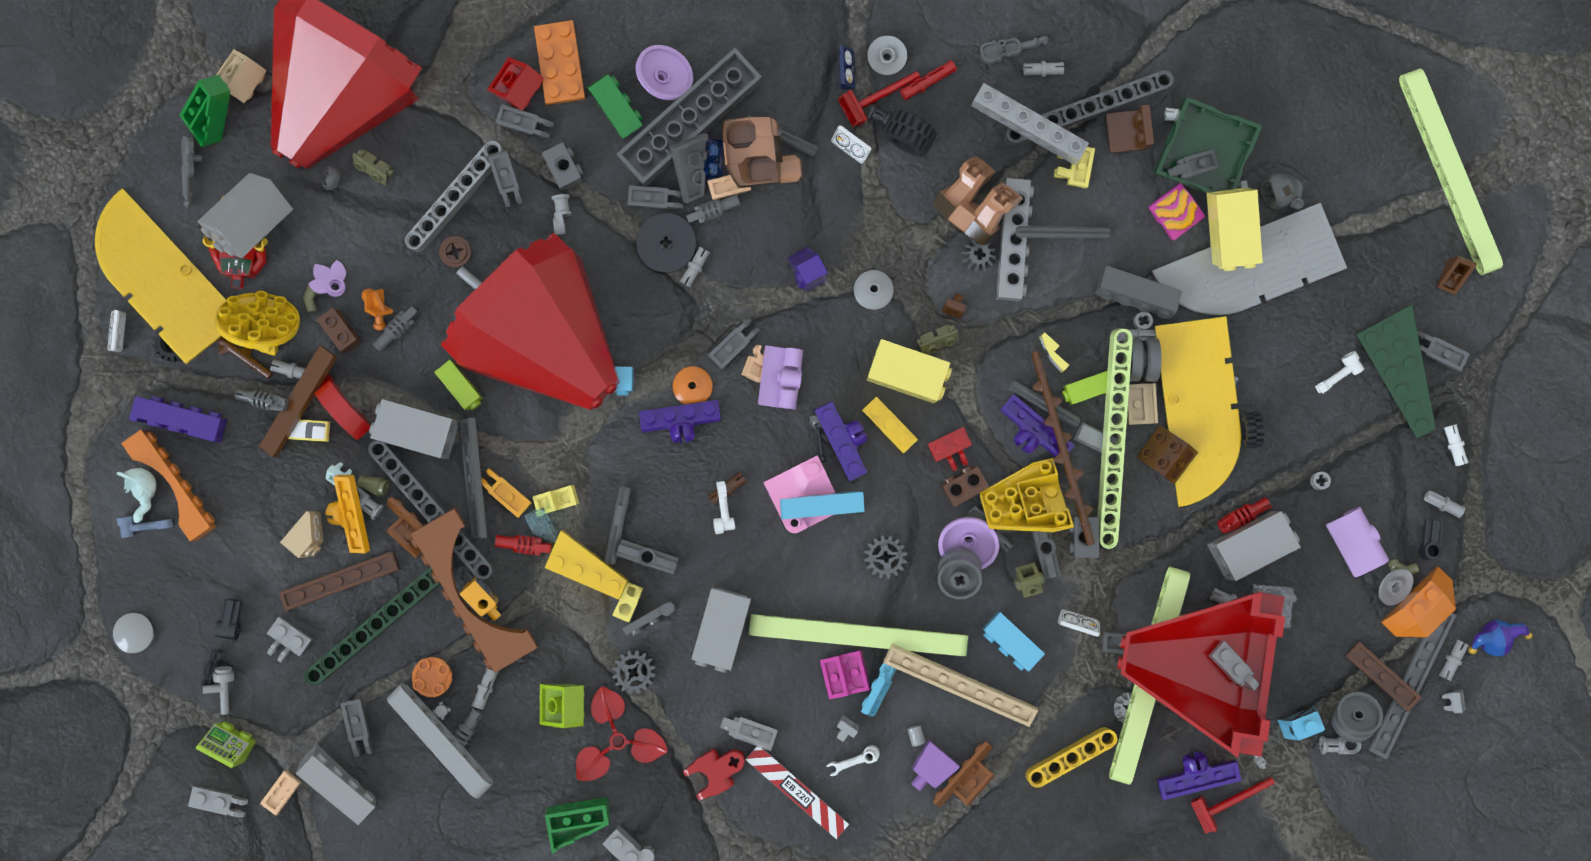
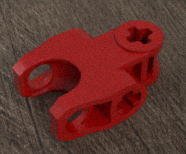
M714 748L699 756L692 764L683 770L685 776L702 772L708 777V786L700 790L696 795L698 800L718 795L732 787L735 783L731 775L742 769L745 763V756L738 749H732L719 756ZM732 756L735 759L739 758L738 765L730 763Z

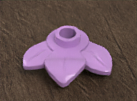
M336 260L331 268L319 264L314 265L313 274L315 280L309 283L310 288L319 294L328 293L333 297L341 296L345 292L346 287L344 283L346 270L342 263ZM337 285L339 289L333 290L331 286Z

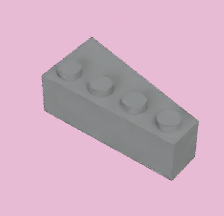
M318 744L300 761L296 774L357 825L375 808V796L370 791L365 790L357 780L352 778Z

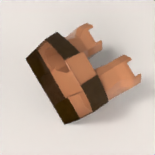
M771 116L728 119L722 122L725 165L737 187L747 188L798 182L802 178L801 159L796 155L782 156L778 122Z
M974 156L965 161L960 168V178L951 187L948 186L940 191L932 205L948 221L984 246L1000 229L998 224L1003 214L1016 208L1023 198L1008 185L1000 183L990 191L981 205L977 204L974 201L981 187L993 176L995 170L982 159Z

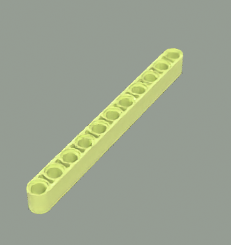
M1419 68L1399 77L1400 86L1473 262L1477 263L1476 269L1478 273L1485 275L1502 268V258L1424 71Z
M1121 328L1113 330L1110 335L1097 517H1099V544L1107 549L1117 545L1119 535L1133 340L1131 332ZM1121 332L1125 334V341L1123 343H1119L1117 340V336ZM1121 352L1124 355V360L1121 363H1117L1116 355ZM1117 373H1121L1122 381L1117 384L1114 381V377ZM1116 393H1119L1121 395V400L1119 403L1115 404L1113 402V396ZM1118 413L1120 419L1117 423L1113 424L1111 418L1113 414ZM1116 433L1118 435V441L1112 444L1110 442V436ZM1115 453L1117 459L1114 463L1110 464L1109 456ZM1114 473L1115 481L1109 484L1107 477ZM1108 494L1114 495V500L1111 503H1106V496ZM1111 513L1112 521L1105 523V516ZM1111 534V540L1108 543H1104V535Z
M1173 567L1168 568L1152 624L1180 615L1190 579L1189 572ZM1136 684L1133 687L1109 773L1110 779L1128 785L1132 783L1156 700Z
M750 614L748 635L884 649H890L891 645L895 644L908 651L967 656L968 635Z

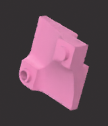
M818 455L763 482L780 517V499L835 493ZM832 515L794 518L798 520V526L796 527L791 526V520L793 519H782L789 532L798 533Z

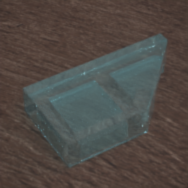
M544 508L525 514L524 517L533 534L556 543L558 535Z

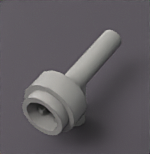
M229 666L215 668L213 681L220 684L203 686V694L220 692V708L223 715L229 714L228 682L234 680V671Z

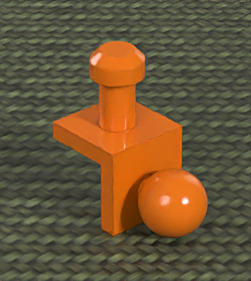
M367 288L361 294L365 304V312L375 317L373 328L379 331L383 330L386 326L385 322H383V315L392 314L393 309L384 305L383 289L373 290Z

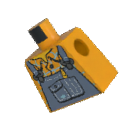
M475 576L462 587L460 595L481 617L487 613L495 621L502 615L501 610L496 606L498 602L497 596L482 579H478ZM484 599L488 603L484 604L481 602V600Z

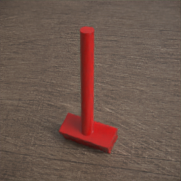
M915 71L859 102L852 90H848L847 93L842 94L837 100L847 118H849L848 120L852 127L861 126L868 120L862 110L863 108L912 83L914 79L920 78V75Z
M1269 777L1210 808L1203 795L1192 799L1191 805L1205 834L1217 831L1218 826L1213 815L1274 785L1275 782L1272 777Z

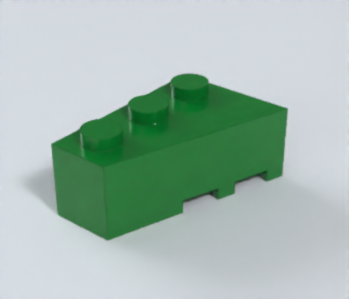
M605 74L586 88L591 92L620 137L624 139L642 126L640 121L643 119L637 110L633 111L629 106L632 102L626 93L621 94L617 88L620 84L616 78Z
M220 75L199 80L180 113V117L201 147L222 141L230 89Z
M607 797L547 807L545 819L552 854L557 852L558 849L574 843L577 839L585 835L588 836L609 825L611 814Z

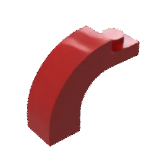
M327 374L314 394L338 424L353 438L358 440L370 430L371 425L366 416L356 409L344 396L333 377Z

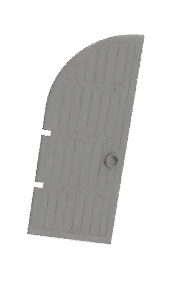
M1318 203L1260 227L1263 263L1256 264L1255 268L1236 266V270L1232 271L1219 269L1218 266L1212 264L1210 247L1155 269L1152 273L1158 283L1182 291L1179 304L1183 307L1207 315H1227L1260 304V295H1264L1265 300L1268 301L1304 286L1302 278L1306 277L1308 284L1345 270L1347 266L1321 203Z

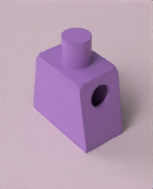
M928 739L912 766L918 775L911 784L919 791L927 783L936 788L958 770L960 766Z

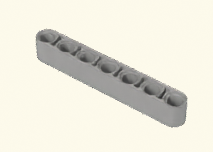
M487 142L412 228L405 238L408 248L415 252L424 251L492 172L488 159L490 150L498 148V152L504 151L498 142ZM479 163L486 164L482 171H477ZM470 177L473 179L471 185L464 186L466 178ZM459 193L458 200L451 201L452 194ZM446 208V214L438 216L439 209ZM433 223V229L425 231L426 224ZM420 238V244L413 247V239Z
M401 683L387 697L388 703L466 791L474 798L479 799L493 784L491 777L408 685Z

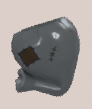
M1274 173L1267 176L1260 184V193L1266 206L1274 209L1285 208L1288 205L1295 209L1304 207L1302 199L1303 183L1300 180L1284 173Z

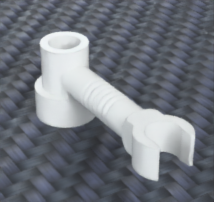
M1352 351L1342 357L1341 360L1345 365L1343 369L1315 386L1318 393L1326 392L1337 381L1351 372L1353 375H1356L1364 370L1356 351Z
M724 481L716 482L721 517L713 519L715 534H722L724 531L735 529L734 518H729L727 491Z
M869 745L861 755L844 761L830 762L827 767H836V771L832 772L830 776H835L839 771L856 764L877 761L880 756V750L874 745ZM868 753L872 754L873 758H870Z

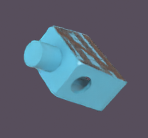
M1314 706L1277 719L1285 739L1298 741L1325 730L1319 713Z

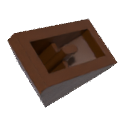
M1461 256L1448 259L1437 288L1456 295L1477 266V263Z

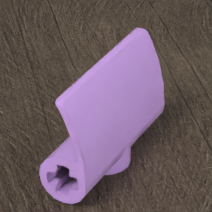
M765 346L758 405L796 410L798 390L800 389L803 350Z
M1360 506L1347 511L1343 517L1326 524L1329 533L1354 577L1372 571L1389 561L1379 542L1381 538L1378 531L1373 525H1370Z

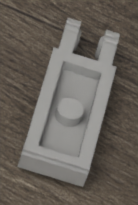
M193 786L188 807L243 818L245 812L231 808L232 803L247 805L248 799L223 791Z

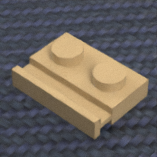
M1156 383L1129 385L1127 424H1157Z

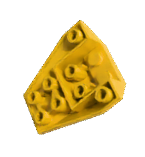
M1053 458L1033 462L979 493L989 529L1056 532L1074 528L1069 509L1066 508L1060 489L1058 473Z

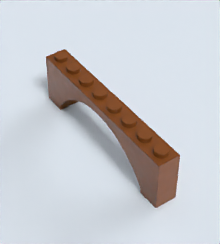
M456 507L414 530L411 533L412 538L410 540L416 549L420 548L423 553L421 558L426 566L430 565L433 572L431 575L437 584L440 582L443 586L442 593L447 601H452L454 605L452 609L457 618L461 617L464 621V630L468 635L472 634L475 639L473 644L478 652L482 651L485 659H483L485 665L489 670L492 668L494 673L535 650L537 643L528 628L523 630L511 629L493 624L476 614L461 597L453 576L452 556L457 535L466 524Z

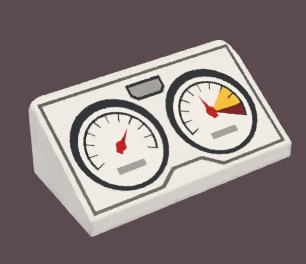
M838 126L831 142L859 163H864L871 153V147L844 127Z
M118 310L111 312L108 351H123L126 322L125 312Z
M1065 609L1061 610L1058 624L1097 637L1099 636V620Z

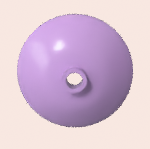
M664 45L650 46L643 50L637 59L636 74L641 85L657 98L676 100L692 86L693 72L689 62L680 52Z
M963 517L953 520L944 527L939 536L938 547L941 556L952 548L964 547L970 549L978 555L982 562V569H984L997 557L999 538L994 529L988 528L987 522L974 517Z

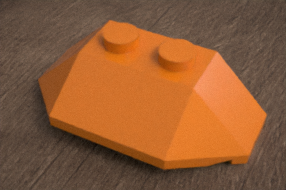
M1436 566L1381 623L1395 637H1429L1456 610L1453 580L1441 568Z

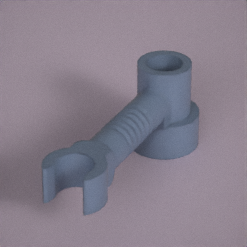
M133 516L116 518L117 526H120L121 538L132 537L134 532L173 527L172 519L134 524Z

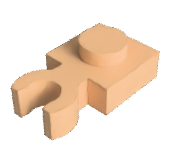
M761 345L754 347V357L748 356L741 374L757 383L761 382L764 351L763 354L760 353Z

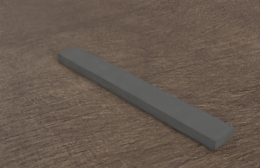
M1453 613L1429 637L1420 638L1401 677L1418 694L1457 616ZM1391 698L1383 714L1382 724L1374 733L1366 750L1387 759L1410 711L1406 712Z

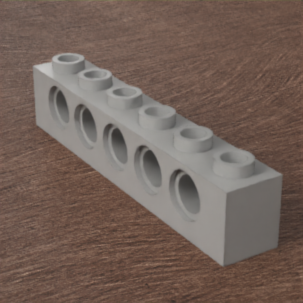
M983 83L971 105L1074 165L1078 163L1089 144L1087 141Z
M1007 178L1004 184L1020 194L1023 198V204L1018 205L1002 216L996 300L1021 301L1022 296H1026L1027 285L1023 284L1024 277H1027L1028 265H1025V257L1029 256V245H1026L1027 238L1019 237L1020 244L1014 245L1010 238L1011 236H1016V227L1031 226L1028 225V218L1032 216V206H1029V199L1033 198L1034 186H1030L1031 180ZM1012 217H1020L1022 223L1015 225L1012 222ZM1009 256H1017L1019 263L1016 265L1011 264ZM1008 276H1016L1017 284H1010Z

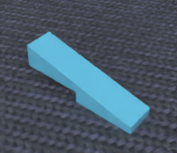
M862 491L824 495L815 494L780 499L781 519L865 512Z

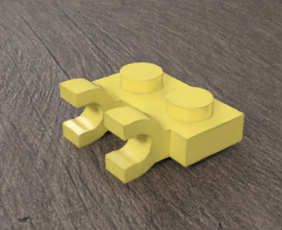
M1087 147L1076 165L1071 163L1070 169L1058 166L1054 170L1053 177L1068 179L1067 185L1088 188L1095 148Z

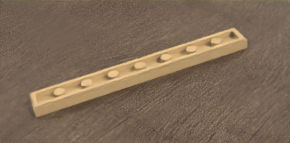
M895 644L891 645L884 659V664L1030 727L1038 712V707Z

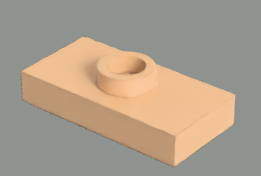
M731 175L708 181L712 200L751 191V187H737Z
M283 771L260 804L274 815H278L302 781L289 771Z

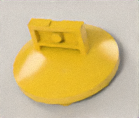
M257 291L256 293L228 297L216 311L215 325L221 336L231 343L275 356L278 352V346L291 340L298 332L300 316L297 309L285 297L267 294L265 291Z

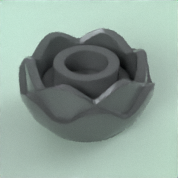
M327 166L328 170L324 172L325 179L322 185L325 190H333L338 186L340 172L335 166Z

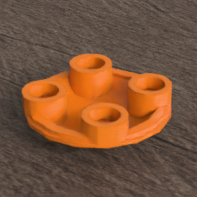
M428 657L420 660L412 672L413 688L426 697L442 695L448 690L452 682L450 666L444 660L437 657Z

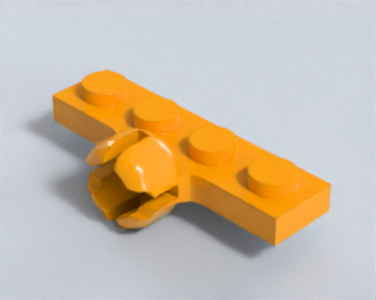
M338 474L333 477L338 501H334L327 506L325 515L333 516V518L327 517L326 519L332 525L344 527L350 553H367L370 551L355 477L354 475Z

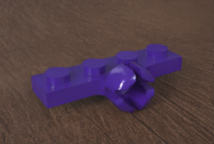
M1013 394L1000 411L1020 428L1014 437V443L1019 447L1020 444L1027 441L1021 449L1026 453H1032L1040 445L1056 457L1060 450L1053 427L1044 425L1045 420ZM1070 441L1066 443L1068 452H1070L1075 445Z
M718 400L639 411L642 433L668 429L671 440L675 443H682L681 433H684L686 442L693 440L695 436L694 426L697 424L721 421Z
M833 401L814 409L848 481H852L867 473L857 452L858 445L866 442L868 439L866 432L864 433L862 424L856 420L849 424H844Z
M1193 752L1194 758H1191L1190 753L1183 757V772L1157 779L1160 795L1163 800L1241 781L1238 762L1235 759L1209 765L1206 755L1202 752Z

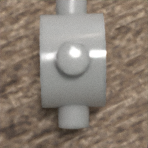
M439 702V706L433 710V714L441 717V720H444L448 712H451V708H448L443 702Z
M1254 756L1253 761L1260 769H1265L1267 764L1262 756Z

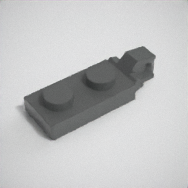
M1214 149L1179 159L1176 161L1177 166L1168 169L1170 177L1181 174L1182 178H1189L1219 169L1220 166Z

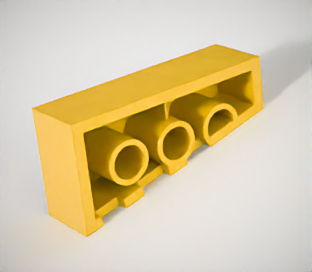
M560 531L545 568L616 599H620L629 579L609 564H606L599 556L587 549L566 531Z

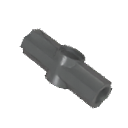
M1032 531L1035 541V552L1038 555L1044 579L1061 576L1055 552L1056 545L1053 542L1051 532ZM1042 543H1047L1050 546L1048 554L1041 551Z
M621 539L616 556L673 575L679 561L678 557ZM645 551L653 554V559L649 563L643 560V553Z

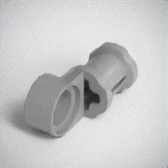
M569 194L552 196V200L555 203L553 224L556 235L566 234L564 217L572 215V211H569Z
M357 486V490L360 492L361 510L370 515V519L375 520L384 506L382 504L378 505L371 500L370 496L361 487Z
M1320 736L1319 749L1321 754H1326V752L1355 754L1361 749V742L1356 743V746L1349 750L1345 746L1346 740L1340 736H1337V738Z

